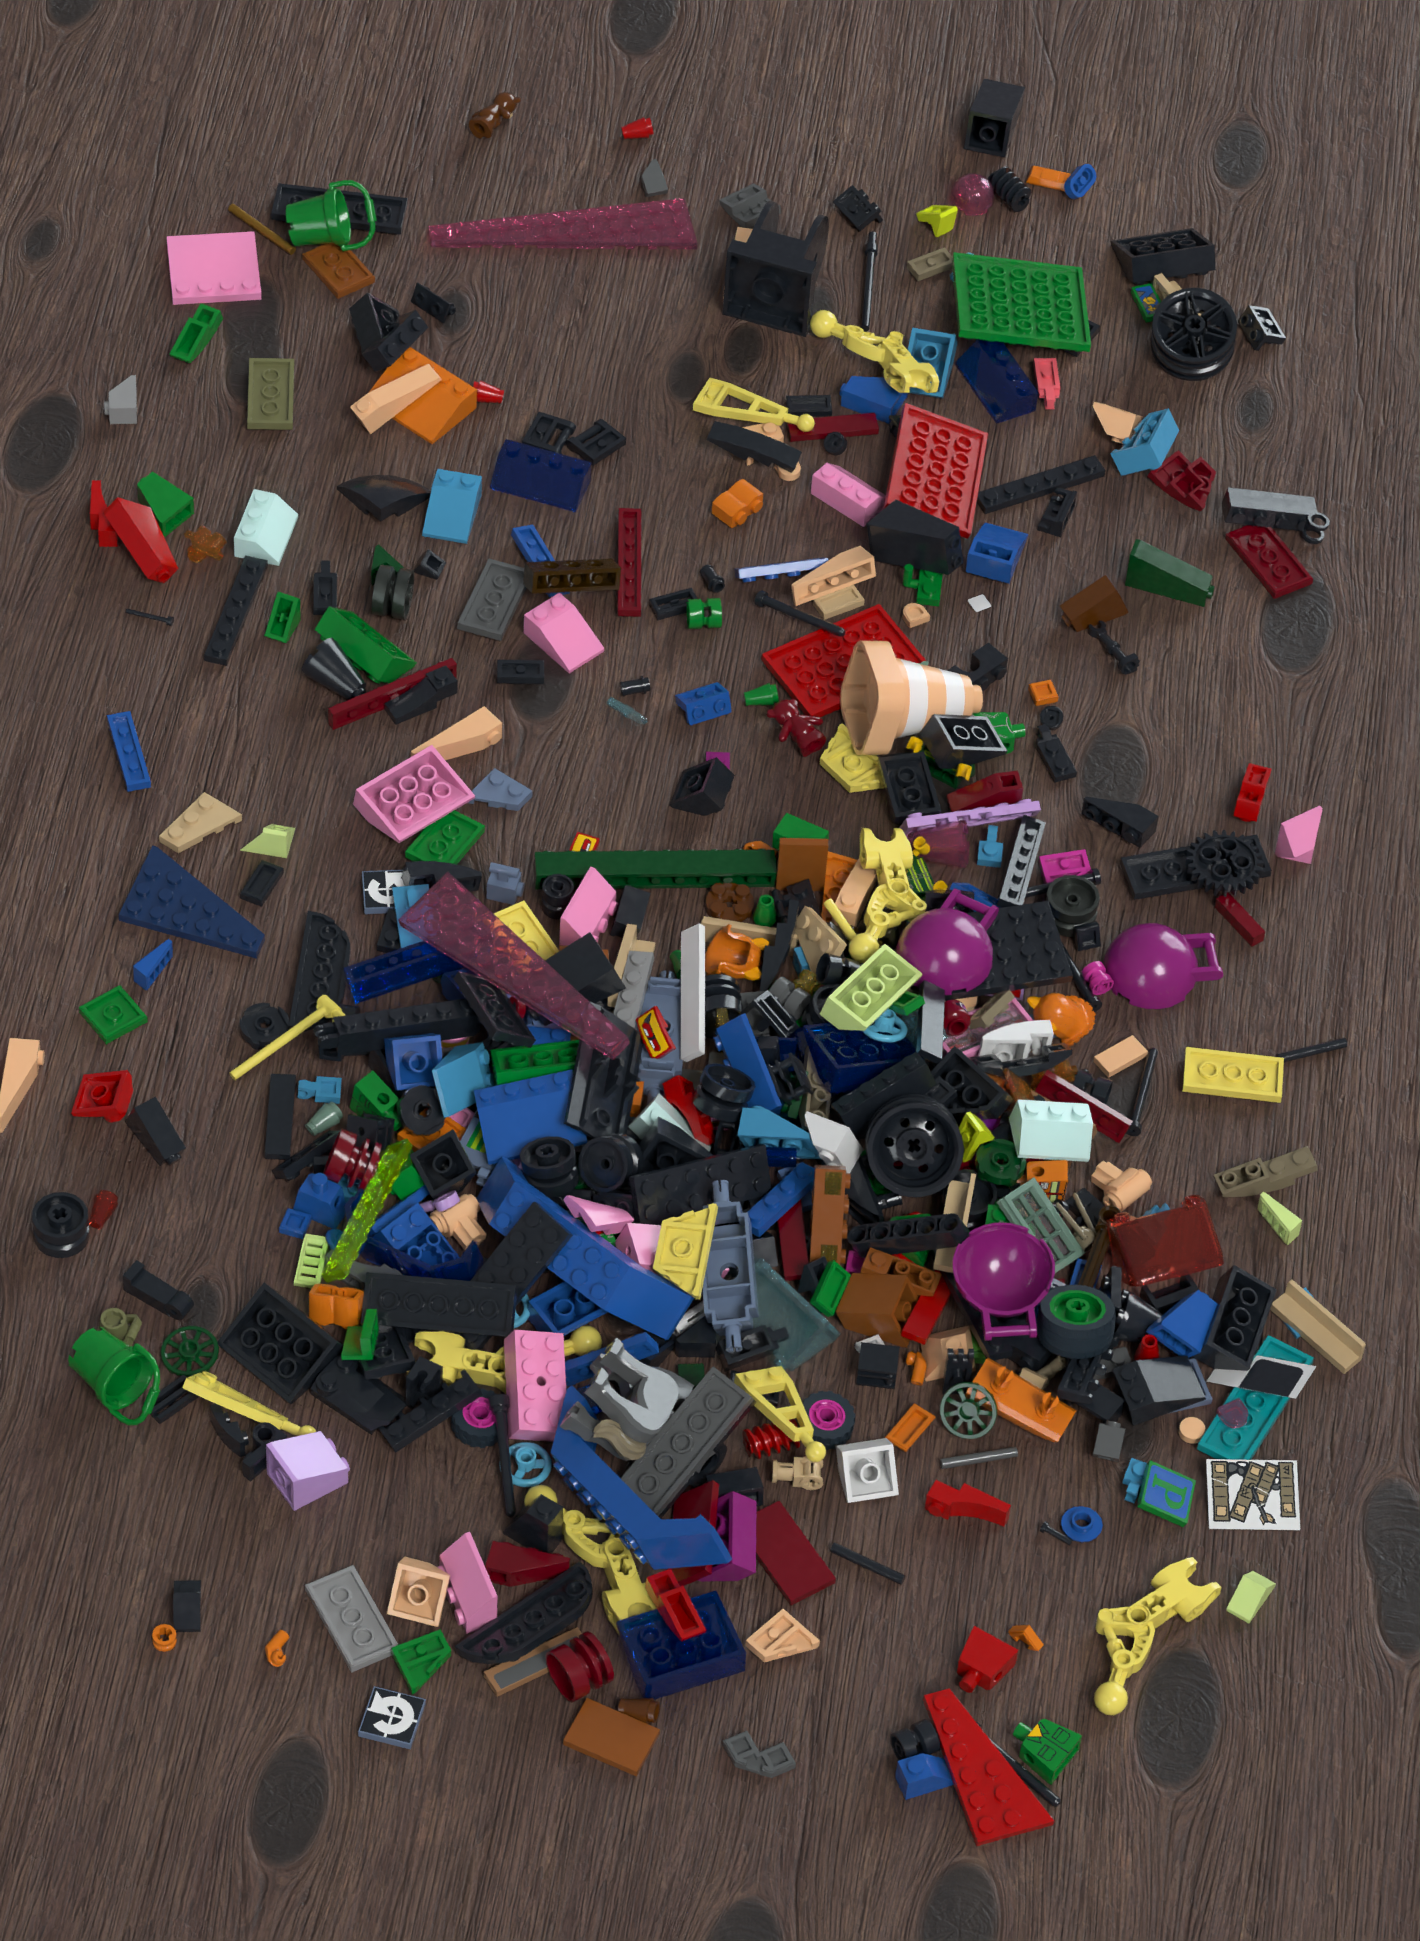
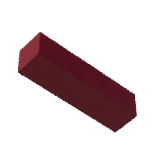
M1227 892L1226 897L1221 895L1216 898V910L1251 947L1264 941L1265 930L1229 892Z

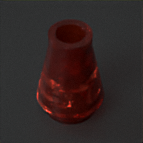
M100 1190L99 1194L95 1195L89 1220L91 1227L99 1230L102 1229L118 1207V1197L114 1193Z

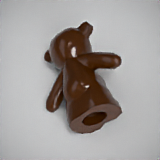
M508 92L499 93L494 98L493 104L472 115V119L469 121V128L472 134L480 139L482 137L490 138L493 135V130L501 124L502 118L510 119L513 116L517 103L521 101L520 97H515Z

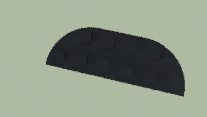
M308 911L289 1029L317 1010V1000L320 996L327 995L338 1006L343 1004L351 956L349 937L345 930L342 931L335 924V920L318 912ZM323 1017L305 1031L314 1029L316 1026L320 1024L327 1023L332 1018Z
M579 1561L455 1645L456 1654L473 1663L499 1664L517 1661L520 1657L546 1642L584 1614L593 1595L589 1571Z

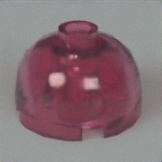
M969 173L962 175L955 181L951 190L952 206H957V209L963 210L965 215L978 216L988 212V208L993 205V186L983 175Z

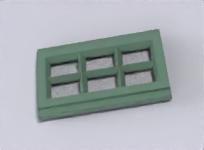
M1035 1177L997 1201V1204L1010 1223L1028 1228L1029 1234L1036 1237L1039 1241L1042 1238L1046 1242L1055 1261V1273L1085 1253Z

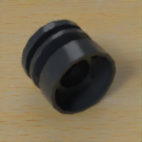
M713 974L705 976V1037L713 1039V1037H716L717 1028L742 1015L740 1012L744 1010L741 1003L740 986L737 980L729 975Z

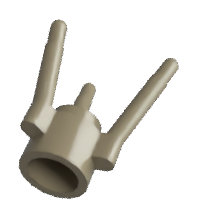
M1073 1193V1198L1088 1228L1085 1226L1079 1227L1060 1203H1056V1207L1074 1228L1073 1236L1083 1251L1088 1252L1092 1249L1097 1233L1078 1194Z

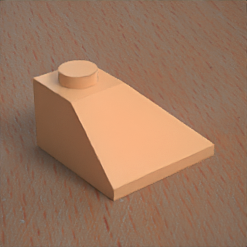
M1093 403V408L1106 434L1112 436V441L1123 444L1122 441L1126 437L1130 439L1135 434L1134 428L1143 419V416L1103 403Z
M969 1326L930 1334L926 1344H921L922 1355L927 1363L926 1382L944 1377L948 1348H953L954 1354H957L958 1348L964 1349V1354L968 1353V1349H973ZM975 1360L973 1361L972 1371H976Z
M404 1557L397 1565L387 1614L439 1627L450 1575L431 1563Z

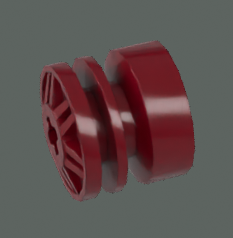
M341 1128L326 1162L323 1174L327 1176L328 1180L337 1184L344 1174L347 1175V1188L349 1189L352 1188L355 1180L358 1179L356 1191L363 1193L377 1170L382 1144L375 1142L371 1151H367L370 1139L366 1138L361 1146L357 1147L355 1146L357 1134Z
M589 1631L580 1634L579 1638L571 1639L569 1646L562 1644L546 1653L545 1660L549 1674L559 1692L571 1703L589 1694L590 1687L596 1690L602 1687V1684L605 1685L614 1680V1671L607 1652L595 1635Z

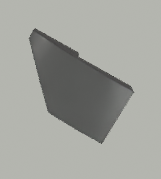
M653 159L641 176L646 197L667 194L668 192L657 159Z

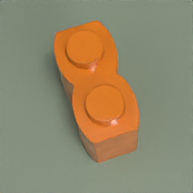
M741 479L712 502V514L730 528L742 525L746 521L747 516L759 512L762 508L763 493L745 479Z
M315 1284L309 1292V1317L323 1326L330 1325L331 1323L339 1325L344 1329H347L348 1326H359L361 1324L364 1291L348 1287L339 1288L329 1284Z

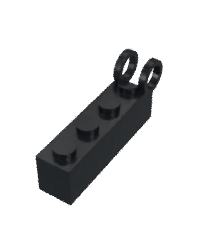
M1228 487L1221 503L1226 523L1302 531V538L1311 544H1319L1323 541V531L1330 524L1326 515L1317 512L1315 498L1309 496ZM1315 518H1319L1324 521L1325 525H1316L1313 521ZM1306 531H1314L1319 534L1320 538H1311L1306 534Z

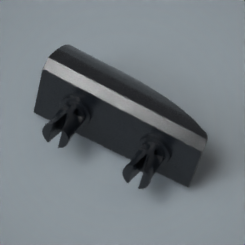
M860 1155L850 1172V1189L845 1188V1194L848 1195L849 1199L848 1212L860 1225L884 1222L883 1209L903 1204L901 1195L899 1196V1194L894 1192L878 1196L875 1194L866 1172L867 1169L871 1168L867 1155ZM816 1159L818 1165H826L823 1159ZM826 1172L825 1179L830 1188H833L835 1195H839L841 1172L839 1174Z

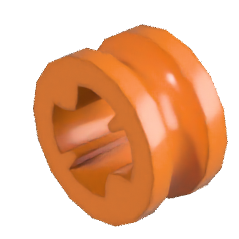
M161 1624L153 1630L152 1642L157 1650L166 1652L176 1646V1630L171 1625ZM165 1634L166 1637L169 1636V1640L163 1641V1638L160 1639V1636Z

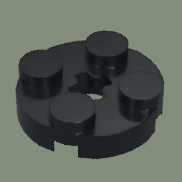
M258 1003L244 1011V1016L240 1019V1033L253 1049H263L289 1030V1017L279 1006H277V1009L270 1007V1003ZM265 1023L270 1026L268 1028H261L260 1024Z
M425 1085L412 1087L397 1102L396 1108L400 1123L412 1135L426 1136L436 1133L445 1123L446 1117L443 1116L438 1092L435 1088ZM419 1105L422 1107L427 1106L428 1108L425 1112V1118L418 1114Z

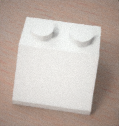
M806 1111L804 1116L813 1145L819 1152V1157L824 1160L826 1165L845 1166L846 1173H850L863 1151L850 1128Z
M887 1438L836 1446L838 1471L847 1503L899 1495L894 1448Z

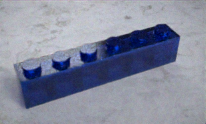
M483 921L343 969L348 988L355 1004L431 979L446 972L492 958L494 953L487 929Z

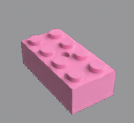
M514 1330L504 1339L506 1395L509 1396L510 1402L507 1413L508 1439L554 1442L566 1394L563 1333Z

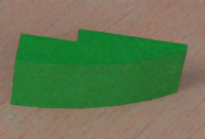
M200 303L193 318H188L169 355L191 363L203 351L223 320L221 311Z

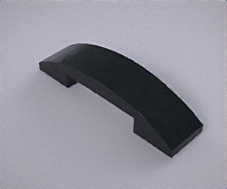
M1059 1043L1041 1046L1042 1056L1001 1062L995 1054L970 1057V1060L986 1073L1006 1077H1019L1048 1070L1066 1060L1073 1053L1067 1044Z

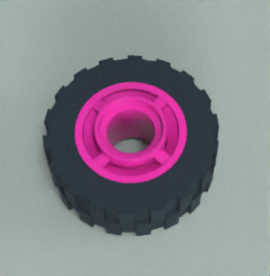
M480 1388L483 1394L481 1397L451 1416V1428L455 1432L456 1438L460 1439L465 1445L468 1444L474 1448L491 1447L498 1442L495 1415L489 1410L488 1398L497 1394L494 1391H487ZM506 1413V1424H507V1428H508V1420H507V1413Z
M818 1391V1393H812L803 1400L802 1404L814 1429L812 1439L821 1442L826 1450H834L837 1445L846 1444V1441L851 1438L856 1418L854 1408L849 1404V1401L844 1399L842 1395L835 1394L832 1391Z

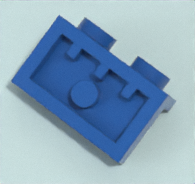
M718 682L675 695L676 704L686 712L689 725L732 712L729 691Z

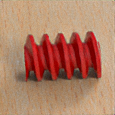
M790 1419L789 1421L798 1428L795 1419ZM773 1422L771 1426L768 1423H764L761 1428L754 1426L752 1431L749 1429L742 1431L743 1443L748 1456L751 1457V1454L754 1453L758 1460L761 1459V1451H764L767 1457L771 1456V1448H774L775 1452L780 1454L781 1445L784 1446L786 1451H790V1443L793 1442ZM800 1441L793 1442L796 1448H800Z

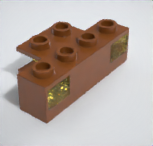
M815 1165L814 1186H812L813 1205L812 1218L810 1219L809 1263L825 1256L827 1263L834 1260L839 1265L845 1264L846 1249H841L842 1239H847V1220L843 1219V1214H848L849 1199L848 1195L845 1194V1188L850 1189L851 1174L846 1173L845 1166Z

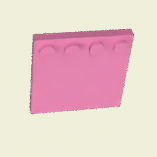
M254 232L167 236L173 305L261 300Z

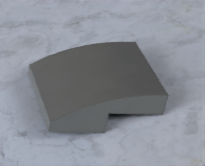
M754 183L719 200L720 205L734 221L743 228L749 229L755 226L765 204L768 201H772L767 198V191ZM778 204V206H779V214H781V207H780V205Z

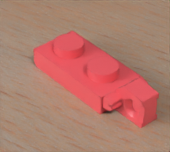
M1034 358L1033 366L1037 394L1039 398H1044L1045 410L1054 409L1055 398H1059L1060 381L1056 358Z

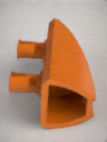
M990 1358L985 1360L972 1381L973 1383H979V1385L985 1387L993 1394L998 1416L1048 1441L1058 1442L1077 1411L1060 1401L1058 1396L1053 1397L1051 1392L1043 1391L1013 1373L1012 1370H1008L1006 1366L1003 1367ZM971 1387L968 1388L965 1394L967 1399H970L973 1389ZM977 1390L974 1401L978 1402L987 1396ZM990 1401L981 1405L987 1410L992 1411Z

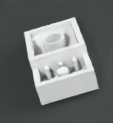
M1026 1021L993 1030L982 1036L978 1056L995 1054L1001 1062L1042 1056L1041 1046L1051 1045L1054 1032L1051 1021Z

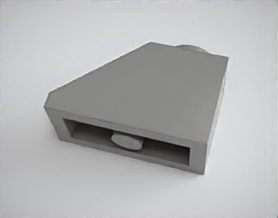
M131 375L109 391V401H104L105 415H109L110 424H137L136 375Z

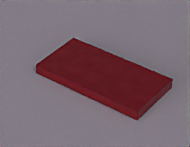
M1246 525L1226 533V541L1274 599L1313 583V577L1271 527Z
M712 1480L681 1494L674 1502L673 1519L697 1518L701 1514L716 1529L719 1484ZM712 1565L671 1568L679 1585L685 1586L712 1574Z
M780 1501L756 1512V1558L790 1606L835 1584V1576Z

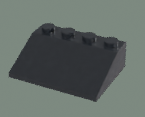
M1193 228L1111 241V246L1126 278L1136 285H1142L1149 280H1154V276L1161 273L1166 279L1169 277L1186 278L1188 274L1205 275L1208 274V271L1216 270L1215 245Z
M265 1282L218 1340V1345L290 1404L312 1387L320 1372L336 1356L342 1354L344 1344Z

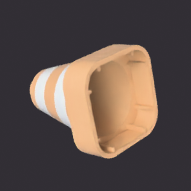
M858 641L855 644L840 693L842 716L853 749L857 755H888L894 739L920 733L933 714L971 716L972 713H979L981 711L983 703L981 687L979 685H972L971 679L968 676L895 658L892 646L888 641Z

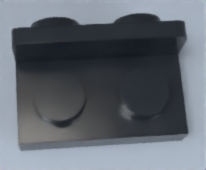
M853 185L833 201L835 206L859 231L863 230L874 219L879 223L883 221L880 216L882 211L875 202L870 204L868 195L862 189L858 191Z
M1248 305L1238 319L1240 327L1254 350L1259 351L1265 342L1282 345L1286 339L1269 308Z

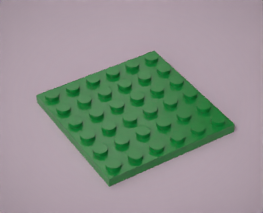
M953 252L952 268L959 337L989 342L998 341L1009 344H1023L1032 347L1041 346L1076 352H1090L1091 338L1082 267Z

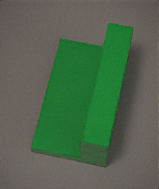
M366 1309L363 1326H348L341 1355L342 1360H373L379 1333L377 1309Z

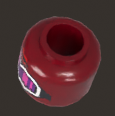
M959 1000L945 1001L943 1033L948 1036L963 1034L971 1024V1018L965 1005Z

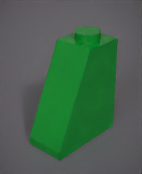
M153 471L138 482V501L141 505L151 507L164 538L194 514L193 497Z

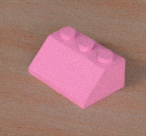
M826 463L812 475L811 494L863 527L884 509L886 495L840 466Z
M593 867L589 868L560 918L559 946L570 945L591 932L598 943V936L606 931L610 915L614 916L617 911L616 891Z
M467 1532L440 1554L438 1566L439 1569L450 1575L446 1596L450 1604L454 1603L456 1621L458 1625H463L466 1634L481 1629L497 1618L498 1597L470 1532Z

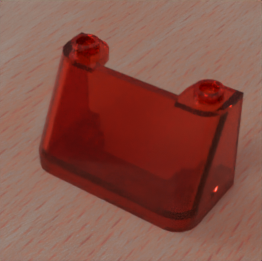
M1189 1195L1185 1197V1201L1181 1202V1207L1138 1218L1123 1212L1115 1214L1113 1219L1106 1220L1114 1266L1122 1268L1121 1281L1129 1286H1144L1223 1265L1222 1249L1206 1200L1200 1197V1195Z

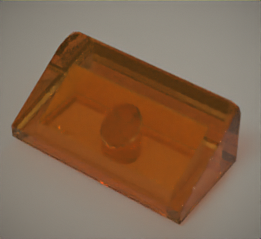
M1008 1068L1004 1069L1006 1082L1015 1104L1017 1100L1035 1101L1028 1084Z

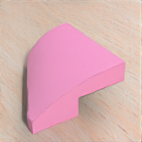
M570 1195L563 1199L573 1217H582L591 1232L603 1230L605 1235L621 1233L627 1223L634 1221L627 1211Z

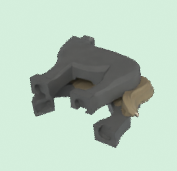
M616 1337L606 1348V1354L600 1353L590 1364L589 1367L595 1375L591 1378L589 1382L591 1385L584 1393L593 1399L611 1420L599 1421L594 1419L577 1400L567 1411L560 1427L564 1430L575 1432L587 1442L601 1445L619 1459L625 1461L638 1460L645 1454L646 1446L655 1438L690 1395L694 1385L672 1371L640 1362L624 1349V1344ZM609 1380H615L618 1383L621 1396L611 1387Z

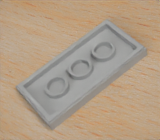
M354 1565L305 1585V1591L351 1673L392 1656L391 1648L397 1646L398 1643Z

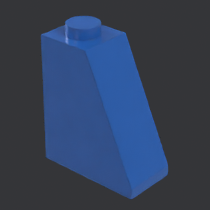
M851 376L847 384L844 383L839 393L842 396L841 406L861 414L875 413L877 420L887 424L891 422L889 415H896L908 397V393H899L889 386L885 378Z
M1197 1290L1182 1298L1149 1326L1146 1332L1154 1335L1159 1342L1179 1356H1188L1190 1358L1201 1352L1218 1303L1209 1298L1207 1294Z

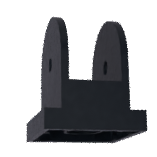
M768 201L763 207L747 242L732 239L727 250L722 315L806 337L810 330V320L813 314L815 283L822 266L827 245L829 219L827 216L818 215L805 241L778 234L776 232L779 206L776 202Z

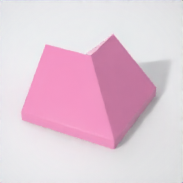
M1321 806L1281 823L1275 850L1277 857L1311 864L1323 809Z

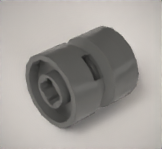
M785 977L777 979L769 990L772 995L779 999L782 1007L795 1017L796 1021L801 1018L803 1011L812 999L811 994L802 988L795 989V984Z

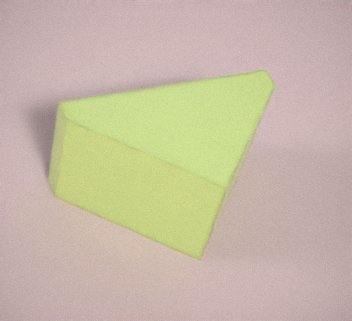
M1254 1571L1243 1575L1226 1611L1250 1623L1274 1589L1276 1583Z

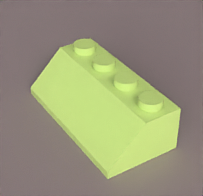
M884 944L827 998L820 1015L839 1030L865 1031L923 974Z

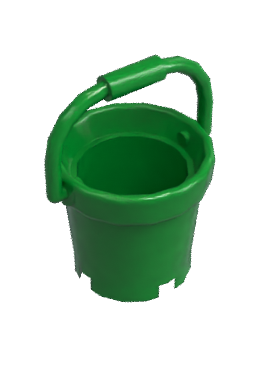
M353 180L329 183V189L323 195L294 202L286 206V221L290 223L291 230L288 231L295 247L334 243L341 246L342 251L354 250L365 246L375 233V221L377 219L373 199L370 198L368 191L362 184ZM353 186L358 188L365 197L364 203L368 223L370 222V231L368 236L361 242L348 245L351 239L348 208L341 190L335 187Z
M100 1327L101 1331H97L94 1328L89 1329L74 1343L72 1348L76 1353L74 1359L69 1355V1366L95 1391L96 1398L120 1422L128 1426L142 1423L148 1414L152 1413L160 1393V1370L156 1360L138 1343L134 1344V1346H129L103 1327ZM152 1376H154L153 1386L149 1389L142 1407L143 1412L139 1417L129 1419L117 1411L128 1407L136 1401L146 1390Z

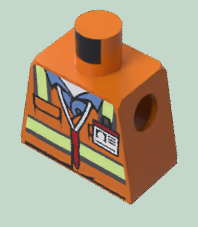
M1067 1160L1026 1163L1024 1175L1017 1180L1014 1186H1009V1189H1017L1035 1177L1051 1202L1057 1199L1064 1201L1068 1183ZM1029 1192L1024 1194L1028 1203L1035 1202Z

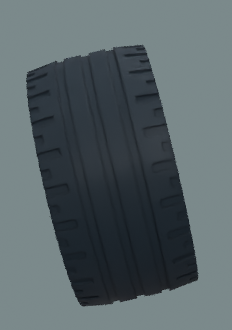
M1065 1285L1050 1290L1039 1306L1037 1321L1039 1341L1050 1352L1061 1357L1087 1359L1100 1355L1109 1348L1113 1339L1116 1318L1114 1303L1100 1290L1085 1285Z

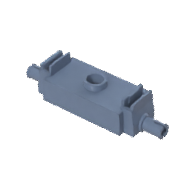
M666 971L660 972L659 977H650L640 1014L641 1016L654 1006H657L668 1025V1034L676 1047L675 1050L663 1058L656 1059L650 1057L643 1042L637 1077L641 1079L640 1081L644 1082L643 1095L647 1096L646 1106L658 1093L664 1097L665 1092L662 1083L677 1075L682 1076L681 979H675V973L669 971L668 978H666Z
M717 1180L712 1182L714 1204L718 1206L715 1225L739 1222L740 1224L714 1227L703 1283L704 1313L707 1322L713 1324L716 1334H719V1336L725 1335L726 1351L734 1352V1340L736 1352L742 1350L741 1333L753 1329V1318L759 1317L752 1227L748 1212L743 1213L740 1201H729V1182L721 1180L720 1192V1185ZM708 1205L703 1206V1209L709 1208ZM726 1268H736L739 1271L737 1277L733 1280L723 1279L721 1275Z

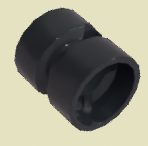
M553 874L548 876L543 882L542 911L546 916L555 920L560 919L574 895V884L566 875Z
M824 953L817 964L816 981L823 985H841L861 965L857 960L845 957L841 959L840 956Z
M1079 1070L1073 1085L1084 1092L1087 1091L1088 1085H1092L1090 1095L1106 1105L1113 1081L1103 1077L1095 1079L1092 1073Z
M927 1719L912 1724L910 1730L903 1728L890 1734L891 1746L898 1760L922 1753L931 1755L940 1750L938 1735L933 1725Z

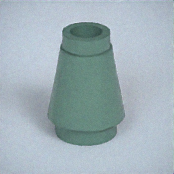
M334 1102L324 1103L305 1126L311 1135L316 1136L339 1124L343 1114Z

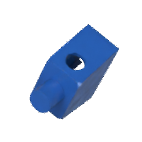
M310 1173L298 1190L293 1210L311 1214L313 1221L332 1229H337L348 1212L342 1187L328 1180L327 1176L323 1173Z

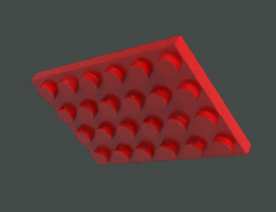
M905 403L901 412L884 509L896 499L958 526L960 536L968 539L972 531L988 433Z
M880 604L833 623L844 628V636L839 637L819 629L765 652L761 657L762 662L790 697L798 702L797 705L805 715L823 717L841 709V686L854 646L858 641H888L892 646L895 658L915 663L926 661Z

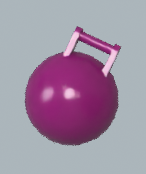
M954 888L940 909L923 912L915 917L903 930L896 947V953L923 974L913 985L919 988L923 980H926L944 989L945 995H952L953 990L964 988L968 992L980 985L988 977L992 968L993 948L987 930L995 920L999 907L994 905L991 907L962 895L960 890ZM956 903H959L985 916L979 923L972 916L953 909Z
M1145 923L1127 928L1112 941L1104 956L1103 965L1106 968V974H1109L1114 981V985L1110 990L1116 996L1120 993L1130 999L1129 1004L1145 1009L1168 1008L1184 1001L1185 996L1194 988L1195 982L1219 980L1224 975L1223 969L1219 967L1214 947L1216 943L1215 935L1212 933L1181 935L1178 931L1158 923ZM1205 947L1209 967H1198V960L1193 948Z
M1001 1222L986 1224L969 1232V1237L956 1247L953 1256L955 1283L963 1298L974 1309L981 1312L985 1341L992 1340V1337L1029 1335L1030 1338L1037 1337L1034 1308L1042 1302L1049 1292L1055 1275V1261L1046 1242L1042 1238L1039 1241L1036 1237L1029 1234V1229L1024 1226ZM1026 1313L1028 1325L991 1327L990 1316L1009 1318Z

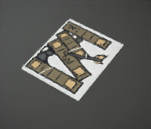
M1206 1459L1209 1529L1300 1530L1297 1460Z

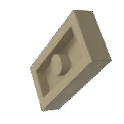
M944 247L907 261V269L917 281L952 269V256Z
M1010 989L994 994L971 1017V1024L969 1026L971 1030L979 1027L983 1029L989 1027L995 1022L994 1017L996 1015L1002 1014L1009 1008L1008 1004L1015 998Z

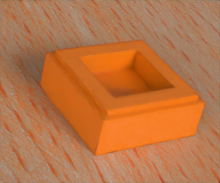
M1051 680L1029 684L1028 690L1035 706L1058 702V694Z

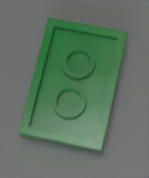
M454 810L427 826L405 851V858L411 861H437L458 864L485 832V825Z

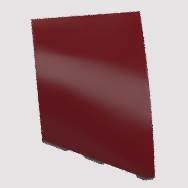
M1178 450L1163 461L1159 468L1151 470L1147 477L1182 504L1202 511L1205 508L1206 499L1210 493L1216 471L1201 456L1191 463Z

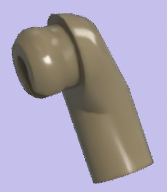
M1059 1355L1051 1363L1036 1371V1373L1048 1378L1044 1388L1049 1385L1051 1379L1068 1365L1064 1357Z

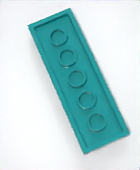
M1270 1335L1267 1336L1254 1358L1258 1355L1312 1365L1314 1357ZM1234 1387L1198 1443L1197 1450L1215 1459L1251 1460L1290 1400V1397Z

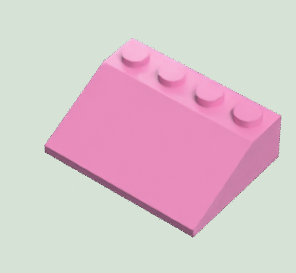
M431 745L357 788L353 805L370 824L400 843L473 800L475 795Z

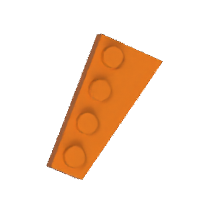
M829 851L821 915L825 922H831L832 916L824 906V902L828 899H832L834 903L836 902L844 883L858 861Z

